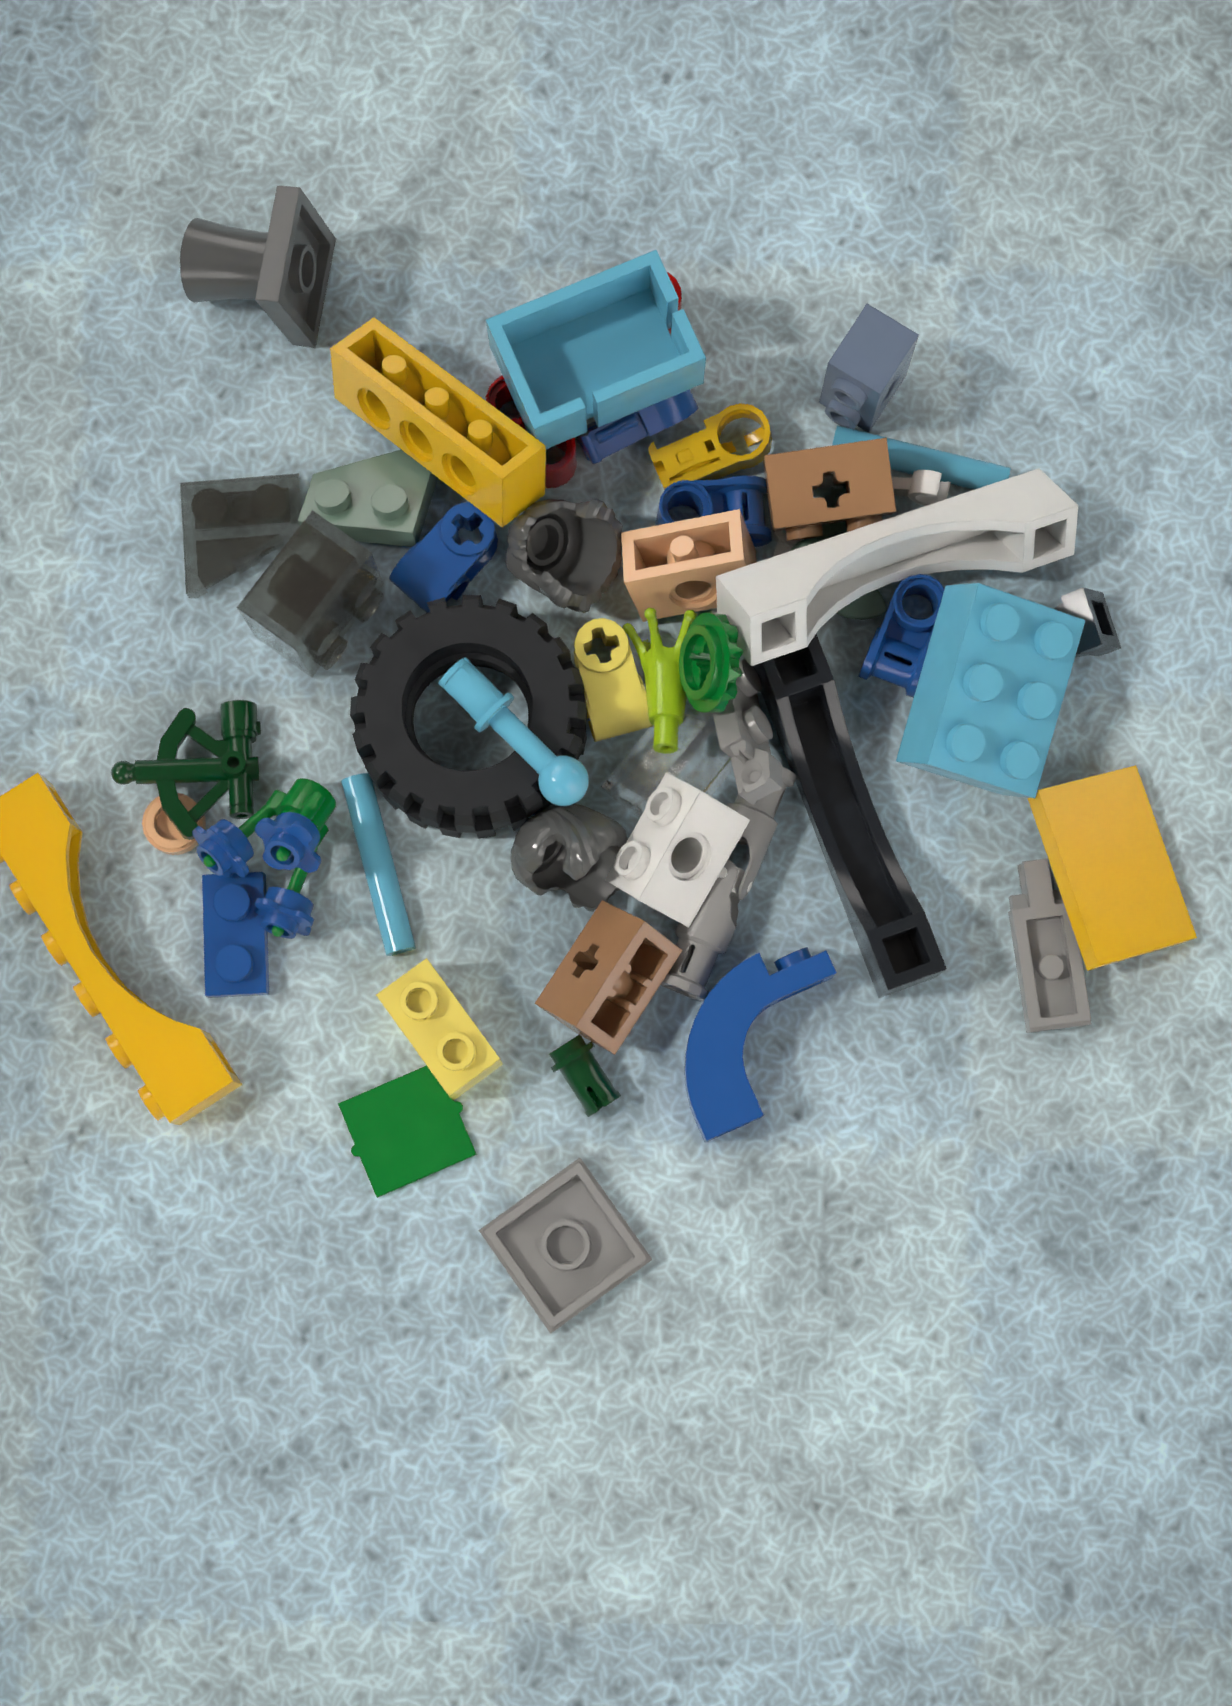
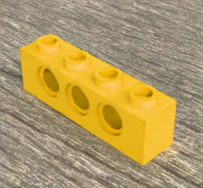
M375 317L330 348L335 399L502 528L545 495L546 445Z

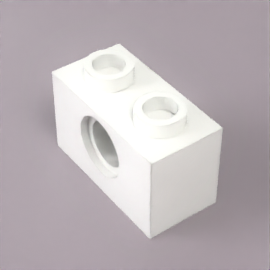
M666 772L657 789L649 797L646 808L626 844L617 853L615 863L605 880L635 899L689 928L750 820L703 791Z

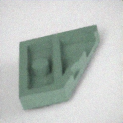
M397 450L315 473L312 476L298 518L302 535L413 547L419 542L438 477L403 450Z

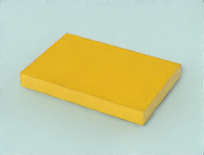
M1136 765L1039 789L1035 798H1027L1087 971L1197 938Z

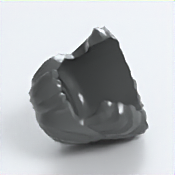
M559 499L541 500L535 502L523 511L521 515L514 518L513 523L509 526V536L507 538L509 545L506 550L505 563L508 570L516 578L547 596L556 606L564 609L567 607L576 612L586 613L589 612L592 604L600 601L602 593L606 592L611 582L618 576V570L622 562L621 532L623 526L615 518L613 509L607 508L606 504L599 499L580 503Z
M576 803L569 806L551 804L521 825L511 848L512 871L516 879L536 895L541 896L550 891L563 890L569 894V899L574 908L584 907L588 911H594L602 900L608 903V899L616 891L621 890L605 879L615 863L617 853L628 840L626 831L617 821L586 806Z

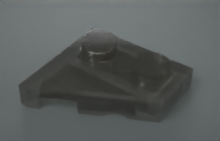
M299 473L180 483L185 586L189 599L203 596L208 593L206 589L237 571L241 574L260 563L263 556L274 550L280 551L305 537L302 535L298 524V518L303 506L302 483Z

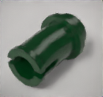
M579 1034L549 1053L555 1063L551 1069L553 1072L560 1070L585 1109V1114L587 1117H590L602 1107H606L618 1099L621 1095L615 1090L590 1049L595 1047L592 1041L586 1044Z

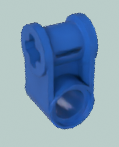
M734 476L719 480H682L674 482L664 490L660 497L656 525L674 522L669 516L668 511L680 505L689 506L694 509L699 517L740 509L743 516V505L744 521L754 547L769 544L772 541V532L770 528L765 526L763 496L767 494L766 479L758 476Z
M469 502L455 505L447 511L421 541L404 554L392 570L389 580L426 613L430 612L427 602L444 597L446 603L451 598L457 601L466 590L470 581L484 568L497 551L498 537L493 520ZM479 526L478 529L482 540L477 544L471 540H466L461 544L458 531L462 527L473 531Z
M917 574L909 576L900 582L891 598L881 626L877 627L858 677L867 680L872 675L905 688L906 695L914 698L945 590L938 580L929 575ZM912 594L922 595L931 603L932 616L924 620H916L909 617L903 610L902 599Z

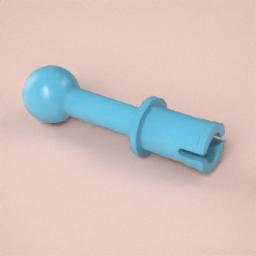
M466 657L456 662L444 674L438 684L477 722L474 728L480 733L491 726L539 774L538 783L540 791L549 802L558 806H569L583 798L589 785V777L584 765L579 760L570 756H556L508 709L515 698L510 692L503 695Z

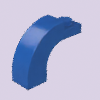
M808 947L792 952L774 962L778 972L769 975L760 953H757L738 964L720 979L700 1006L687 1041L684 1078L689 1106L705 1143L764 1116L744 1068L743 1047L746 1034L752 1022L770 1006L824 983L835 976L837 972L827 950L811 956Z

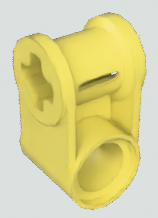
M606 618L593 619L585 623L577 632L574 641V662L576 668L579 669L584 685L587 719L590 718L588 723L594 742L653 727L648 717L646 690L640 674L637 673L628 637L624 629L615 621ZM602 638L605 646L615 645L616 648L611 650L609 662L600 663L596 654L586 655V653L591 651L593 639Z

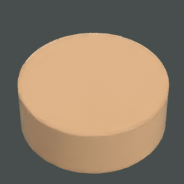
M177 793L179 800L188 812L197 804L187 795ZM159 796L147 806L142 820L143 832L147 840L156 849L166 854L180 855L191 851L198 845L195 839L187 840L182 837L162 810ZM205 816L197 822L198 826H201L203 829H206Z

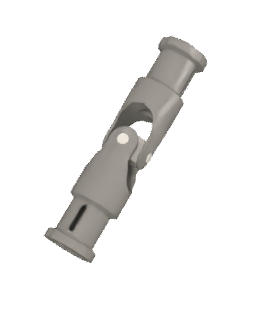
M782 766L783 789L758 800L756 804L751 805L739 794L734 803H727L729 808L750 820L737 843L749 847L750 859L747 869L744 871L736 867L732 861L727 860L690 927L688 928L678 923L675 934L679 939L676 946L683 951L661 983V986L698 1001L704 1002L709 992L705 986L718 954L726 953L736 929L739 912L738 903L751 890L778 823L774 820V816L786 787H791L795 783L797 776L792 771Z

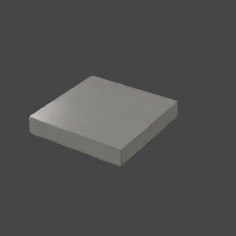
M578 1158L479 1230L550 1334L652 1260L581 1158Z

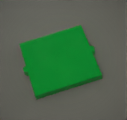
M427 1065L338 1103L355 1144L351 1148V1153L355 1157H360L377 1198L477 1155L460 1116V1113L463 1111L462 1103L454 1101L448 1096Z

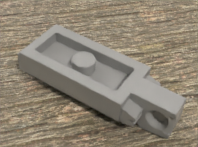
M743 659L739 661V667L743 675L737 677L736 680L738 691L736 698L728 701L724 711L712 713L720 749L731 758L738 794L753 805L758 800L783 789L782 764L771 755L768 740L772 739L773 732L767 717L760 708L757 695L762 690L761 681L753 666Z
M1048 859L1024 861L1017 866L1022 894L1009 896L1010 911L1008 915L1026 1033L1090 1025L1091 1015L1081 952L1059 889L1052 890Z

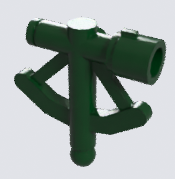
M232 700L220 705L221 736L223 740H215L195 725L196 715L192 709H181L160 739L157 759L135 760V763L119 761L111 769L112 779L120 785H127L131 782H136V785L157 784L162 810L182 837L187 840L195 839L192 831L198 826L197 822L228 791L229 816L234 819L250 818L254 815L253 781H259V757H252V743L256 742L257 735H261L260 721L257 722V704L252 701ZM189 736L217 758L177 759V753L183 741ZM218 782L189 812L179 800L175 783Z

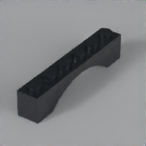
M815 634L806 648L754 665L753 668L761 681V693L790 769L797 776L795 780L874 988L878 998H882L934 979L947 968L924 909L912 891L895 857L872 803L850 740L835 680L817 634Z

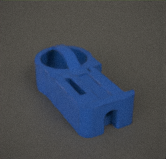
M689 389L598 427L594 421L587 425L586 433L576 436L586 459L592 464H597L617 451L683 421L698 410V406Z

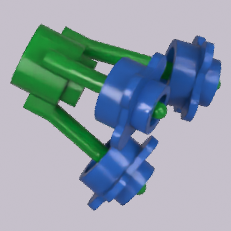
M305 778L297 779L287 793L275 790L266 804L240 827H236L225 819L219 820L207 830L197 826L192 831L195 840L199 844L196 849L197 854L203 864L218 876L224 875L229 878L236 873L244 878L249 873L246 862L254 856L253 848L247 838L256 832L263 840L265 847L262 855L263 860L270 867L277 870H295L287 889L269 887L264 898L256 899L254 904L256 908L253 913L263 916L260 924L261 927L276 937L293 939L297 933L309 936L311 932L310 927H312L314 919L310 916L314 904L308 898L301 895L300 892L307 874L315 872L321 865V857L316 851L329 831L325 823L335 810L336 801L333 795L319 783Z

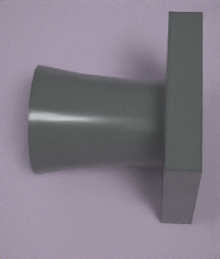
M277 186L268 232L229 227L200 218H195L189 223L183 236L180 252L182 286L188 299L194 303L223 299H255L292 345L316 348L336 238L300 187Z

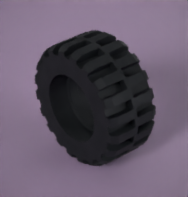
M463 595V605L447 607L445 597L427 602L430 612L415 618L413 613L408 611L396 619L395 622L398 630L390 638L381 633L370 646L374 655L370 663L360 664L355 677L358 693L357 696L351 697L350 717L355 726V732L352 735L357 752L382 796L395 810L399 808L408 816L411 822L426 829L429 825L440 829L442 835L460 838L462 832L476 833L478 839L495 837V830L507 826H512L513 831L521 828V825L529 819L528 817L552 804L540 791L538 783L539 774L516 751L503 761L481 770L458 771L442 767L426 755L416 739L413 725L416 703L428 685L439 676L445 674L460 659L466 657L474 666L491 668L509 676L520 688L528 707L527 727L556 756H570L579 760L580 755H584L587 739V710L584 685L579 669L574 667L571 661L570 650L560 637L553 638L548 633L547 623L534 613L530 614L527 618L518 614L517 604L499 599L495 607L483 605L481 595Z

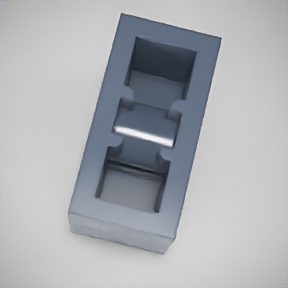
M866 304L828 362L819 403L826 407V415L839 426L853 430L858 426L869 433L906 377L919 334L871 305Z

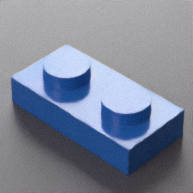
M249 872L244 878L236 873L229 878L216 874L202 875L205 996L207 998L269 995L268 931L264 930L260 925L263 916L253 913L256 908L254 905L256 899L264 898L266 895V874L264 872Z

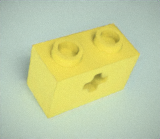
M427 958L376 994L452 1100L457 1099L503 1065L499 1056Z

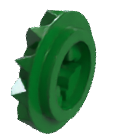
M702 613L697 616L691 623L680 649L679 674L682 687L692 707L702 713L724 711L728 701L736 698L738 692L736 680L737 677L743 675L739 667V658L744 651L737 646L738 629L736 626L730 625L726 614Z

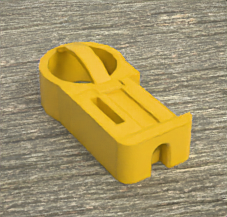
M739 403L730 405L719 414L703 420L706 429L659 449L652 442L649 445L648 452L663 489L665 490L674 482L682 480H718L741 469L752 468L761 463L764 455L769 454L772 445V435L767 417L755 406ZM739 418H748L761 425L755 431L744 436L747 447L761 442L756 450L750 454L736 455L731 454L737 451L732 441L720 444L721 432L731 421Z

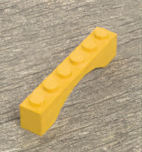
M36 773L0 796V863L5 861L17 879L9 884V887L24 911L28 915L37 911L49 931L42 934L41 938L52 957L60 966L69 962L81 982L73 986V989L84 1008L92 1017L101 1013L113 1033L105 1039L116 1059L125 1069L133 1065L145 1085L138 1089V1093L147 1109L158 1121L166 1117L169 1123L182 1125L240 1087L242 1083L210 1033L175 1021L151 1008L124 985L104 959L89 929L81 899L79 856L82 831L52 783L39 773Z

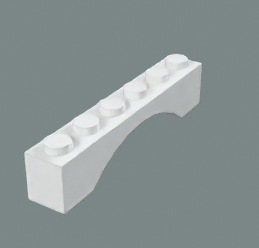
M1038 468L717 575V613L726 614L730 625L737 627L739 633L737 646L743 649L742 656L747 662L754 666L806 648L818 630L840 609L869 592L888 584L905 580L909 576L954 570H1000L1023 573L1072 556L1075 552L1078 504Z

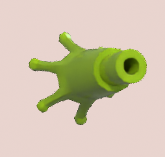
M647 608L644 616L648 621L651 643L648 639L642 641L632 624L626 623L622 628L631 639L644 671L648 717L650 723L654 725V750L658 753L670 754L678 750V726L684 722L687 699L679 674L680 649L683 639L697 615L694 610H687L684 613L675 646L666 647L663 646L656 610L654 608Z

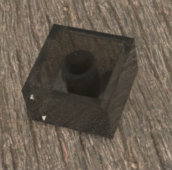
M312 510L240 602L237 609L257 639L312 678L320 667L328 670L338 661L347 646V640L343 637L354 622L358 619L364 623L374 614L384 596L380 591L384 583L372 552Z

